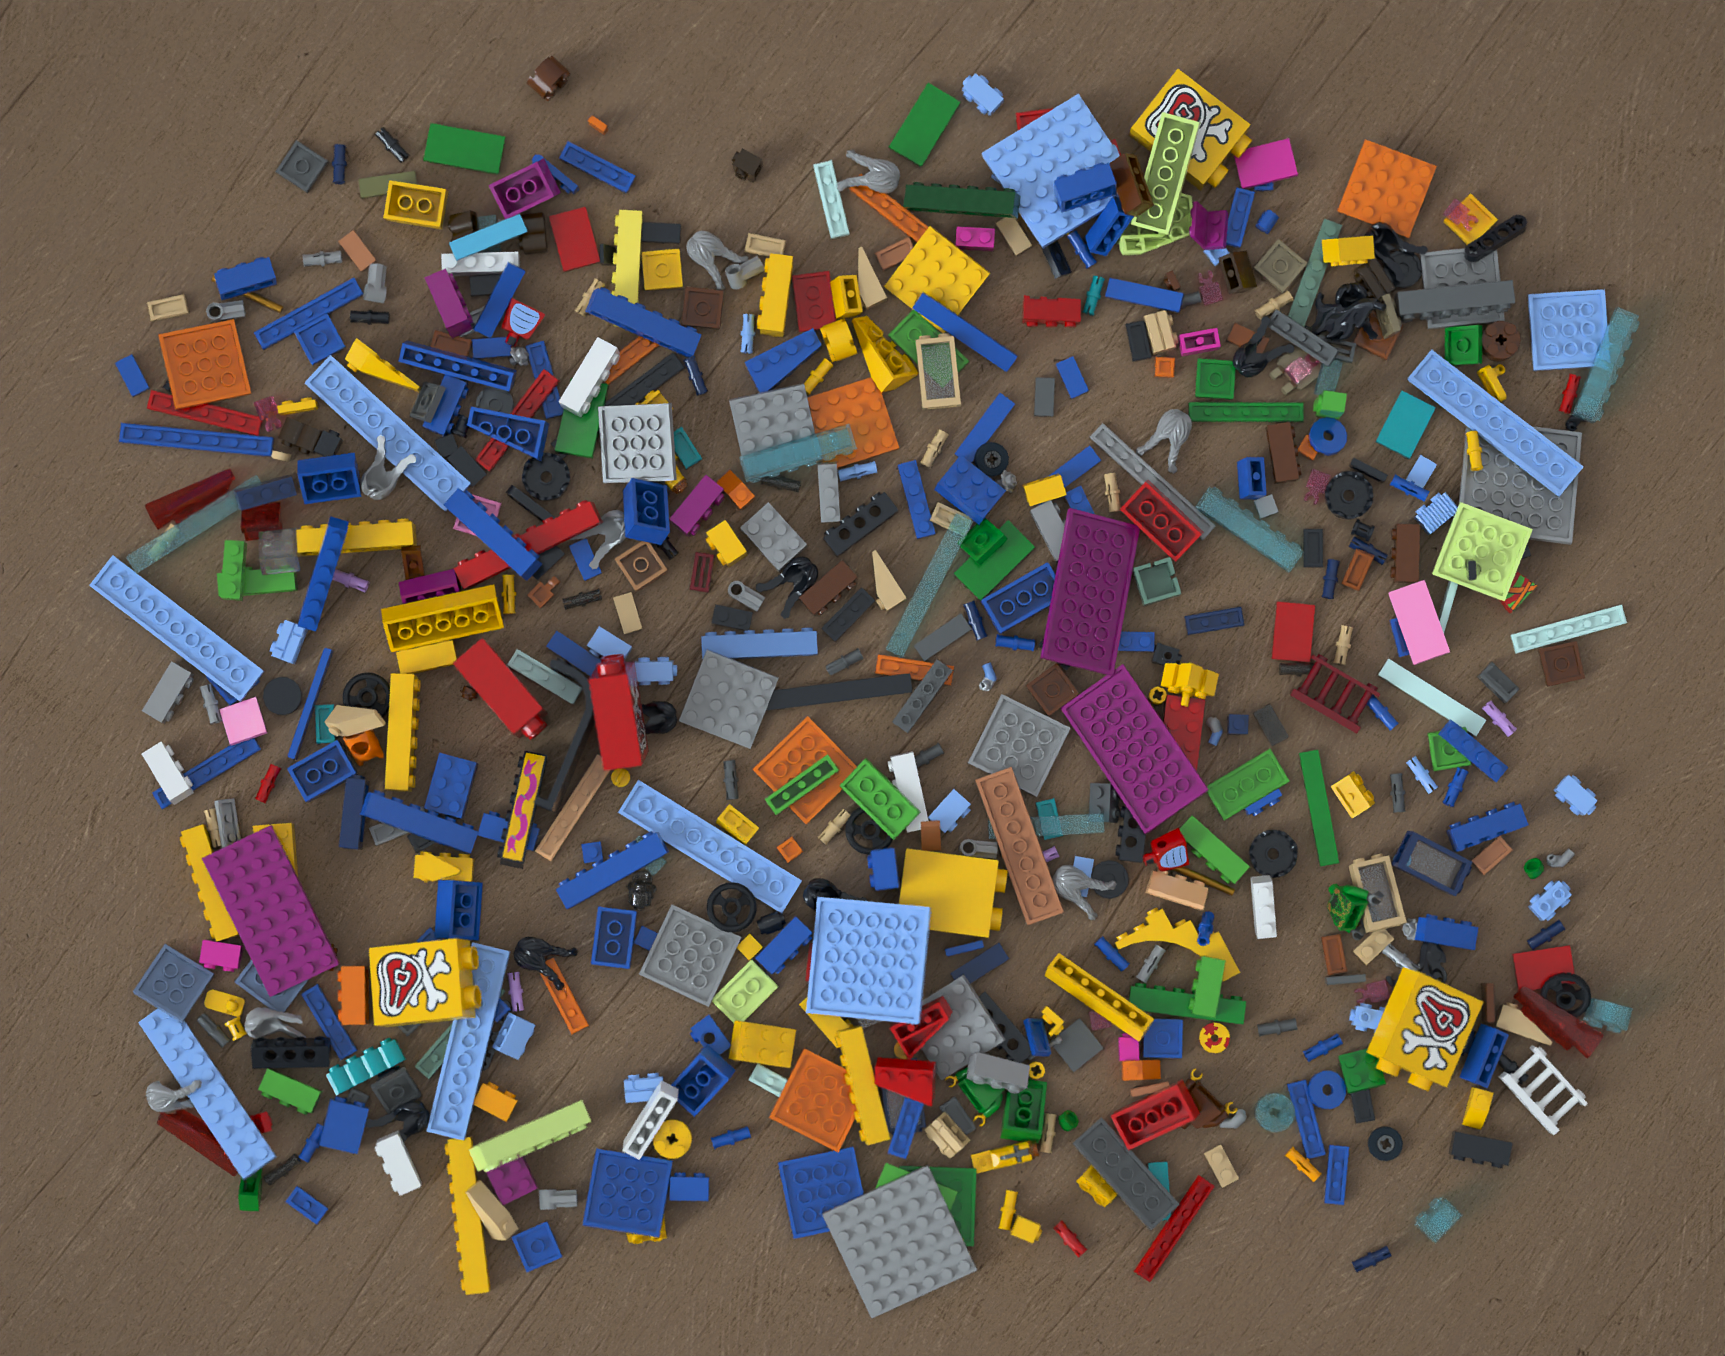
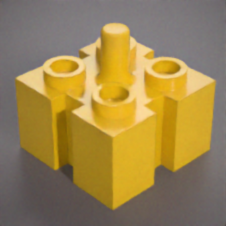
M1165 663L1161 686L1168 688V692L1181 693V705L1187 707L1190 698H1193V696L1206 699V696L1215 695L1219 674L1210 670H1204L1203 667L1193 663H1181V665Z

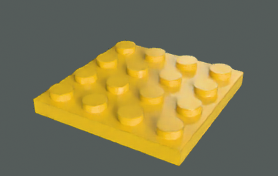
M929 226L884 287L910 308L913 307L922 292H925L959 315L991 273L936 229ZM921 315L925 320H927L930 324L936 327L943 334L946 332L941 327H939L938 325H936L935 323Z

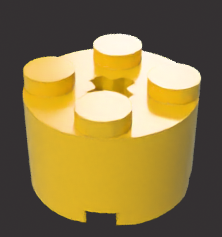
M845 318L820 328L832 362L858 354Z
M678 1119L664 1121L653 1138L655 1150L663 1157L670 1159L683 1156L692 1144L690 1128ZM674 1133L678 1141L670 1144V1140L667 1137Z

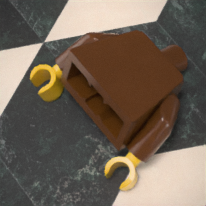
M1193 1069L1190 1074L1191 1078L1187 1079L1185 1085L1200 1115L1195 1120L1180 1127L1186 1129L1190 1124L1196 1129L1216 1127L1228 1118V1114L1236 1113L1237 1108L1230 1111L1229 1106L1233 1102H1228L1225 1106L1220 1103L1198 1081L1202 1078L1203 1073H1201L1200 1077L1196 1078L1193 1075L1196 1069Z

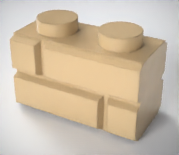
M1167 310L1145 315L1143 319L1153 355L1176 349V344L1179 342L1176 332L1173 333L1171 326L1174 325L1172 315L1167 314Z
M945 1111L924 1129L927 1137L934 1141L940 1147L941 1153L947 1155L949 1159L970 1141Z

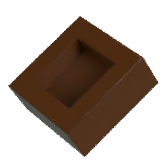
M1173 270L1167 272L1163 280L1166 288L1175 292L1179 291L1181 286Z

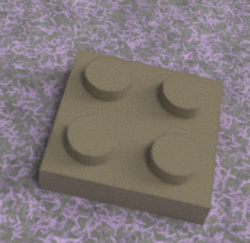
M1278 239L1253 269L1283 293L1307 265V262Z
M1386 294L1378 299L1386 304L1385 311L1375 310L1384 339L1391 338L1401 331L1400 327L1402 326L1400 318L1396 316L1395 301L1391 298L1390 294Z

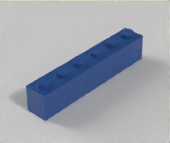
M601 287L593 291L585 312L685 357L694 356L701 338V334L697 333L695 328L690 326L683 327L679 325V321L663 318V314L657 311L650 312L642 304H632L624 296L612 295L611 291Z
M407 340L402 343L398 360L401 363L510 391L513 388L517 372L515 369Z
M458 488L443 505L513 570L528 581L542 565L538 560L540 556L532 549L528 551L524 548L527 544L519 537L517 539L513 538L511 535L514 532L506 525L501 527L498 524L500 520L493 513L489 516L486 513L487 508L480 501L476 504L473 501L475 497L468 490L463 492Z
M331 516L329 518L299 615L298 627L312 631L317 630L347 534L349 521Z
M374 790V793H367L360 815L463 853L471 854L478 835V831L473 830L474 826L463 823L461 826L456 824V820L445 816V819H442L434 811L428 810L427 813L420 810V806L411 803L409 806L402 804L403 800L392 797V799L385 798L384 793Z
M652 831L642 836V841L638 843L633 841L625 846L626 850L622 852L617 850L608 855L610 859L605 862L601 859L592 864L593 868L589 871H586V869L579 871L575 874L576 878L570 881L567 878L560 882V887L556 891L566 909L576 906L668 854L669 850L659 832L654 834Z

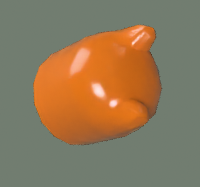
M373 729L343 737V741L357 765L363 766L365 761H369L374 757L384 758L380 742Z

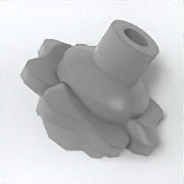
M512 347L510 363L512 365L518 363L520 366H527L529 354L526 352V349Z
M1004 470L1003 474H1001V479L997 480L996 483L1009 493H1012L1017 485L1016 476L1011 474L1010 471Z
M1408 918L1402 930L1404 935L1407 936V940H1415L1417 920L1416 918Z

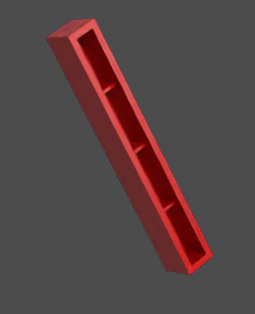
M584 500L576 504L577 508L563 510L559 513V517L555 519L549 517L542 521V525L538 527L533 525L525 529L526 533L522 535L517 533L512 537L515 539L519 537L527 544L524 548L528 551L532 549L539 555L602 524L603 521L594 502ZM483 550L474 555L475 558L471 560L467 558L458 562V566L454 570L462 588L469 589L511 567L493 550L488 552Z

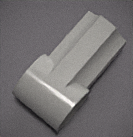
M756 256L741 265L732 264L725 269V273L730 287L736 290L743 288L747 280L764 272L765 269L760 258Z
M378 263L369 265L368 282L365 285L363 294L364 300L384 303L387 292L385 287L387 266Z
M243 300L211 303L206 309L208 318L215 323L222 320L246 317ZM215 308L221 310L220 315L217 317L211 316V311Z
M733 581L728 587V594L731 598L738 600L756 612L765 599L764 596L745 586L740 581ZM739 585L742 588L741 594L734 595L731 592V587Z
M966 839L958 847L959 853L962 856L996 859L997 842ZM965 843L972 845L973 850L971 853L964 852L963 845Z
M539 1190L540 1210L577 1206V1190Z

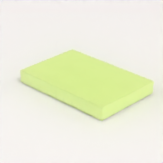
M751 959L713 997L712 1002L733 1023L734 1020L745 1021L779 986Z

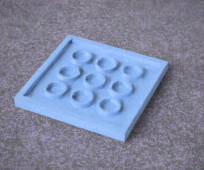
M1605 289L1527 295L1533 371L1610 366Z

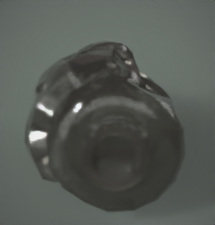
M645 870L635 873L633 881L629 882L626 886L629 896L628 903L635 910H645L646 907L651 906V901L657 890L655 884H652L653 877Z

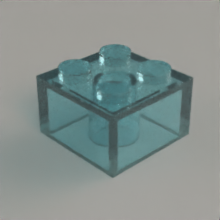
M1591 998L1583 1021H1587V1025L1591 1027L1602 1028V1026H1606L1607 1031L1621 1033V1030L1627 1031L1633 1008Z
M1443 1197L1433 1199L1428 1205L1430 1208L1425 1213L1422 1211L1415 1218L1417 1222L1414 1225L1434 1243L1462 1216Z

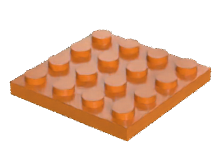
M1365 139L1337 211L1370 224L1386 223L1397 234L1409 238L1437 166Z
M234 319L158 335L175 410L251 394Z
M872 377L807 398L823 462H837L838 469L899 449L882 393Z
M807 716L752 770L775 792L823 757L829 755L839 769V772L789 806L807 825L843 790L839 785L857 766Z
M803 1048L769 1118L839 1152L855 1120L854 1112L857 1111L855 1104L851 1103L849 1093L852 1092L851 1086L847 1085L844 1074H847V1070Z

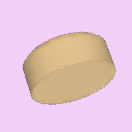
M273 450L271 457L289 462L291 454Z

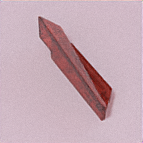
M227 469L149 502L145 507L158 530L173 519L177 525L228 498L230 493L229 487L231 482L235 480L231 469Z
M1523 986L1513 996L1514 999L1523 1005L1521 1008L1523 1015L1567 1051L1574 1046L1588 1059L1603 1039L1604 1035L1526 986Z
M177 1110L174 1114L160 1113L157 1121L158 1125L232 1176H236L238 1170L205 1121L185 1110Z

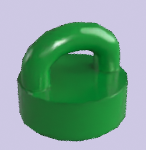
M1532 858L1524 865V871L1530 879H1536L1544 870V865L1538 858Z
M1066 1110L1058 1117L1059 1125L1067 1132L1078 1126V1117L1070 1110Z

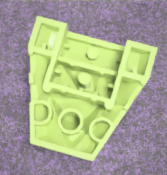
M1181 193L1169 235L1131 225V220L1116 242L1119 244L1122 255H1141L1190 236L1189 228L1192 226L1191 208H1193L1192 196Z

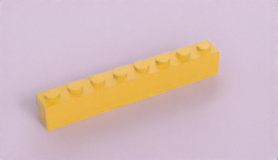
M472 1136L466 1137L465 1140L448 1139V1144H445V1153L450 1157V1163H447L448 1175L452 1174V1182L449 1183L450 1193L454 1194L455 1199L452 1202V1211L457 1216V1221H454L455 1233H459V1240H456L457 1252H461L462 1258L459 1260V1270L463 1271L464 1279H461L462 1291L466 1292V1295L491 1291L483 1223L466 1194V1191L478 1182L476 1166L469 1152V1149L473 1148Z

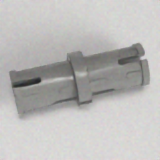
M320 251V253L303 254L304 267L342 263L341 251Z
M212 685L201 686L200 690L204 700L203 707L207 710L210 724L221 722L222 719L217 706L219 703L215 699Z
M1388 944L1382 952L1395 962L1397 967L1402 969L1404 967L1417 972L1420 969L1419 966L1407 958L1408 955L1402 954L1392 944Z
M1155 945L1148 959L1145 958V964L1136 978L1147 983L1154 969L1157 970V964L1166 950Z

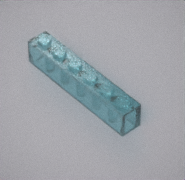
M1619 307L1614 309L1573 410V416L1592 424L1597 420L1600 421L1604 412L1602 406L1604 402H1608L1611 392H1609L1610 386L1615 385L1618 378L1616 374L1618 367L1621 368L1625 361L1623 356L1625 349L1629 350L1633 339H1630L1632 332H1636L1640 322L1637 320L1639 315Z
M846 424L743 455L739 459L746 482L756 483L761 481L762 477L769 476L772 478L780 475L782 471H796L799 469V466L805 464L808 467L817 464V461L822 459L824 461L832 460L835 458V455L852 454L853 450L857 449L850 424Z
M1208 487L1195 508L1289 573L1304 553L1301 551L1302 547L1293 541L1290 543L1285 540L1286 536L1281 532H1274L1269 529L1270 525L1263 520L1259 522L1253 518L1254 514L1251 511L1240 509L1238 507L1239 504L1232 498L1227 500L1222 496L1223 492L1216 487Z

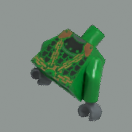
M1331 885L1328 891L1332 896L1327 904V908L1333 918L1334 925L1340 931L1351 932L1355 940H1361L1366 934L1365 928L1363 926L1357 927L1367 907L1368 901L1366 899H1369L1372 905H1378L1382 901L1376 899V897L1382 898L1384 896L1383 893L1376 891L1374 894H1370L1368 890L1353 885Z

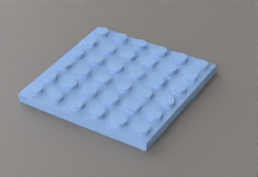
M1079 94L981 153L1003 189H1014L1021 196L1019 213L1042 248H1045L1100 214L1113 197L1111 196L1061 213L1054 193V181L1057 177L1061 175L1070 176L1075 174L1077 170H1088L1098 163H1110L1119 157V154Z
M817 897L806 1013L920 1024L931 907Z

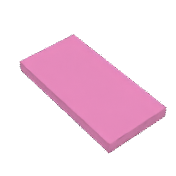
M1425 580L1388 593L1413 665L1450 653Z

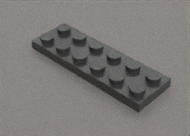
M1102 1117L1072 1143L1150 1231L1180 1205L1131 1150L1127 1149L1122 1139Z

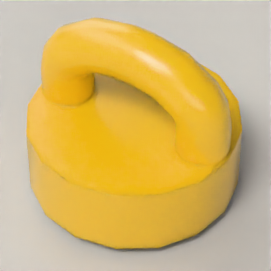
M624 768L615 769L612 772L611 780L614 785L624 787L630 782V774Z

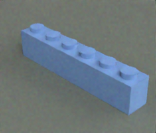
M801 628V632H794L793 629H782L781 633H774V630L770 629L763 630V633L755 634V630L744 631V634L736 635V631L724 632L725 635H717V632H707L705 636H701L702 660L707 649L731 659L818 655L817 631H813V628Z

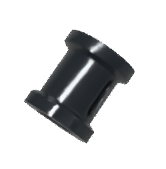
M458 414L457 417L459 419L451 432L467 439L466 434L469 426H467L468 418Z
M1357 519L1352 528L1351 535L1356 534L1365 538L1368 542L1375 526H1369L1360 522V519Z

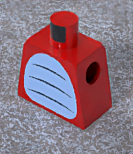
M511 298L501 326L502 329L509 332L505 343L515 347L519 337L528 340L545 314Z
M1179 828L1152 840V852L1142 855L1146 866L1156 863L1159 871L1162 872L1189 865L1186 840Z

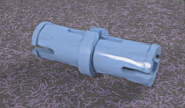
M743 314V331L740 332L742 336L741 353H753V337H755L756 333L754 332L755 315Z
M875 461L861 465L857 463L853 467L838 469L840 482L852 478L860 479L861 476L878 473Z
M1417 756L1412 758L1416 766H1414L1411 760L1406 762L1416 775L1415 779L1421 782L1428 794L1433 791L1429 784L1434 790L1438 788V785L1428 774V769H1424Z

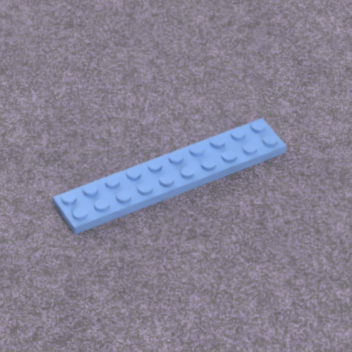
M1432 349L1408 377L1407 380L1471 430L1477 431L1479 436L1558 497L1561 496L1584 467Z
M331 355L306 380L305 384L376 449L378 448L377 437L380 435L386 438L385 455L394 466H397L401 460L413 454L416 457V462L408 464L403 474L445 512L448 509L443 504L458 488L464 492L471 483Z
M113 555L89 585L240 702L265 672Z
M640 780L636 782L618 813L647 831H652L653 834L659 832L663 841L728 881L744 885L752 892L754 897L780 913H783L802 882L799 878Z
M472 942L471 946H475L477 949L479 965L476 970H472L473 985H478L481 991V1007L475 1009L476 1018L453 1020L427 1127V1132L465 1140L511 952Z
M156 1009L138 1022L182 1088L191 1085L195 1080L202 1081L201 1087L196 1092L190 1093L187 1096L244 1180L277 1157L185 1020L181 1023L160 1009Z

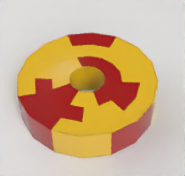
M1209 1023L1199 1033L1200 1045L1209 1053L1222 1052L1227 1048L1230 1041L1229 1031L1220 1023ZM1213 1034L1218 1036V1040L1215 1042L1211 1040Z

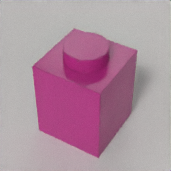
M1122 1033V1037H1118L1119 1061L1139 1060V1041L1127 1033Z

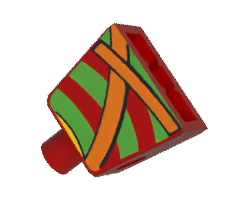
M1516 571L1505 601H1499L1509 613H1512L1537 585Z

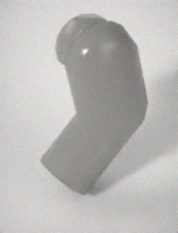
M1569 848L1562 855L1549 854L1546 858L1547 864L1551 867H1564L1575 854Z
M1238 1109L1234 1117L1231 1119L1226 1118L1220 1124V1128H1238L1246 1121L1245 1110Z

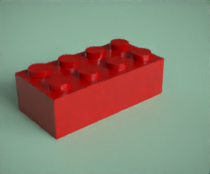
M1149 480L1120 508L1133 523L1175 562L1204 533Z
M1167 695L1165 698L1163 722L1197 771L1205 699L1190 698L1189 705L1185 707L1181 705V696Z
M1182 1079L1116 1110L1111 1115V1118L1127 1149L1130 1150L1195 1120L1200 1115V1112Z

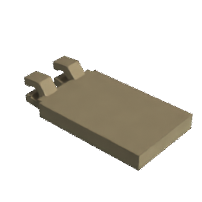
M1325 331L1319 335L1325 337L1329 332ZM1331 344L1336 348H1341L1339 345ZM1295 346L1293 353L1287 352L1277 360L1278 367L1269 376L1274 381L1285 373L1290 382L1282 387L1281 391L1286 396L1295 388L1298 390L1304 389L1330 367L1298 346ZM1334 360L1330 367H1332L1339 360Z

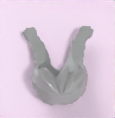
M852 149L847 151V157L852 158L860 165L868 166L870 171L864 176L847 178L838 182L837 189L839 191H843L849 186L861 185L867 186L879 193L887 194L897 188L900 180V171L894 163L856 154Z
M707 231L696 232L687 243L688 255L694 262L708 270V273L715 281L716 290L723 291L725 286L722 283L719 270L714 264V256H722L732 262L741 264L749 260L748 256H738L736 253H733V251L724 246L718 237Z
M1171 409L1165 412L1158 422L1154 435L1150 437V440L1145 445L1136 449V454L1142 456L1145 452L1158 445L1162 439L1169 438L1171 446L1168 457V471L1173 474L1177 472L1175 461L1177 460L1181 445L1188 439L1192 428L1189 415L1179 409Z
M381 435L377 437L378 448L375 461L362 475L360 480V487L363 493L374 500H382L389 496L396 487L398 477L405 471L408 464L416 462V457L410 454L401 460L392 471L386 472L384 467L386 438Z
M620 510L609 511L601 516L602 524L570 539H585L597 534L606 535L605 542L599 547L595 557L589 564L592 570L599 567L600 560L610 549L627 539L625 538L624 512Z
M1072 865L1059 867L1052 878L1058 895L1065 900L1077 904L1089 915L1090 920H1095L1098 915L1093 911L1088 901L1081 896L1080 890L1086 888H1094L1101 891L1114 890L1116 886L1114 880L1105 883L1096 879L1093 880L1083 871Z
M257 1007L246 1016L245 1030L250 1037H265L281 1031L295 1038L300 1036L306 1038L300 1031L280 1021L281 1019L289 1023L302 1024L300 1015Z
M195 1080L191 1085L176 1091L159 1083L160 1081L153 1082L147 1087L146 1100H148L149 1106L157 1112H170L181 1108L195 1107L190 1099L183 1102L177 1100L196 1092L201 1087L202 1081Z

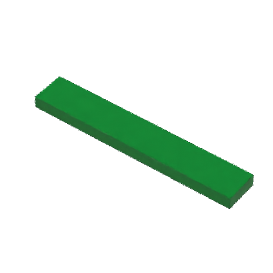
M1189 402L1188 415L1191 418V422H1304V402Z
M1313 750L1299 753L1319 865L1321 867L1338 864L1339 858L1319 751Z

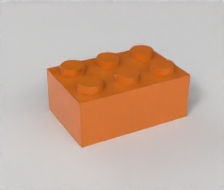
M369 966L341 967V971H338V982H341V990H338V1001L342 1002V1009L338 1010V1019L342 1021V1025L369 1024Z

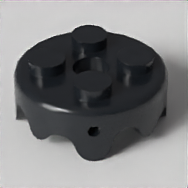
M543 452L542 461L533 457L526 461L523 467L522 482L532 497L541 501H552L561 497L567 491L570 484V471L560 456ZM544 472L551 473L552 479L550 482L546 483L541 480V475Z
M1341 472L1334 476L1326 486V505L1339 518L1356 519L1365 514L1373 503V487L1360 472ZM1347 490L1354 494V498L1351 501H1347L1343 497L1344 492Z
M1267 830L1260 833L1252 841L1249 848L1250 863L1262 876L1270 875L1271 878L1282 877L1288 874L1296 865L1298 847L1296 842L1287 833L1279 830ZM1271 848L1278 851V857L1274 860L1268 857V851Z

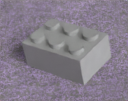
M769 502L740 527L744 535L778 572L807 548V544Z

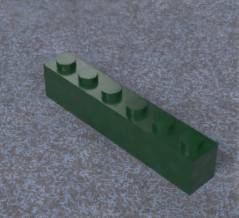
M913 182V185L906 184L903 207L908 211L1018 219L1021 196L1014 189L1009 188L997 191L996 188L985 187V190H980L976 186H967V189L960 188L959 185L942 187L941 184L931 183V186H924V183Z

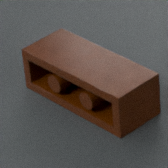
M1123 153L1109 163L1116 181V192L1119 195L1122 210L1126 215L1138 217L1154 206L1137 155Z
M1290 422L1267 425L1266 434L1274 484L1297 481L1299 475H1301L1300 464L1296 463L1298 448L1297 445L1293 444V438H1295L1294 426H1291Z
M1396 524L1395 528H1392L1391 539L1394 540V547H1391V559H1394V567L1391 566L1390 578H1393V583L1419 582L1420 524Z
M842 560L802 594L799 600L813 616L816 614L821 616L828 609L826 606L831 601L836 603L842 597L841 593L845 589L849 591L857 584L855 582L857 576Z

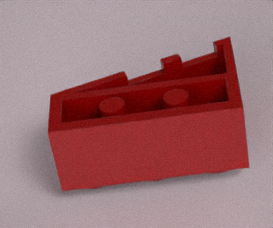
M1024 295L1022 324H1027V327H1038V324H1046V327H1057V324H1065L1067 328H1074L1076 325H1080L1081 299H1047V297L1042 296L1040 299H1030V296Z
M944 996L922 1006L920 1024L893 1022L890 1026L892 1033L909 1060L949 1020L953 1011Z
M878 1057L875 1065L874 1084L932 1107L935 1098L936 1062Z

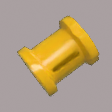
M1157 686L1151 689L1148 697L1151 703L1159 705L1165 701L1167 694L1164 688ZM1154 691L1162 693L1160 701L1157 698H1153Z
M240 1016L224 1024L225 1027L229 1028L233 1041L247 1035L240 1022Z
M1036 1061L1029 1064V1076L1031 1078L1039 1079L1045 1074L1043 1064ZM1039 1065L1041 1073H1037L1034 1076L1031 1067Z

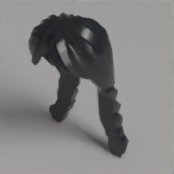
M1383 222L1373 224L1364 235L1373 236L1375 257L1383 261L1391 271L1395 272L1397 281L1405 279V275L1400 265L1390 256V250L1399 249L1403 252L1420 253L1421 255L1426 254L1428 251L1426 246H1415L1403 241L1391 226Z
M1355 282L1340 286L1335 295V304H1341L1344 308H1347L1358 300L1368 298L1367 291L1362 285ZM1367 318L1362 328L1370 340L1377 339L1378 334L1374 332L1369 323V318ZM1339 333V335L1331 338L1333 342H1340V337L1344 333Z
M1268 316L1261 319V325L1247 343L1239 347L1233 356V365L1242 376L1254 377L1261 373L1272 359H1275L1282 353L1294 352L1295 347L1292 344L1279 346L1264 354L1256 353V347L1265 335L1267 325L1271 321Z
M807 557L794 558L785 566L781 574L774 577L768 583L756 584L755 589L758 592L771 590L785 582H793L794 589L789 594L784 610L781 612V617L784 619L789 618L791 608L799 599V596L812 587L817 580V566Z
M652 701L647 704H641L643 714L650 717L647 724H645L646 734H665L676 726V710L671 703Z
M823 878L812 879L803 892L805 903L814 912H816L817 897L867 901L865 897L856 898L838 890L833 883Z
M524 937L518 941L513 954L518 966L542 973L554 983L559 991L563 990L564 983L560 981L553 969L546 965L544 957L548 955L575 957L578 950L575 947L566 950L565 948L550 945L543 939Z
M410 1100L400 1104L394 1112L386 1114L378 1120L367 1119L365 1125L368 1128L395 1121H403V1129L399 1133L403 1141H406L411 1135L419 1133L426 1128L429 1123L430 1114L423 1103L418 1100Z

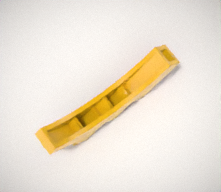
M1157 907L1146 912L1148 916L1145 917L1148 925L1145 926L1142 923L1133 928L1135 932L1129 935L1125 932L1116 937L1118 941L1114 942L1117 949L1144 941L1174 943L1193 951L1200 957L1226 960L1222 982L1240 973L1219 931L1213 932L1210 935L1209 944L1201 946L1197 943L1198 933L1191 920L1186 922L1183 919L1175 923L1176 927L1173 929L1164 910H1158Z

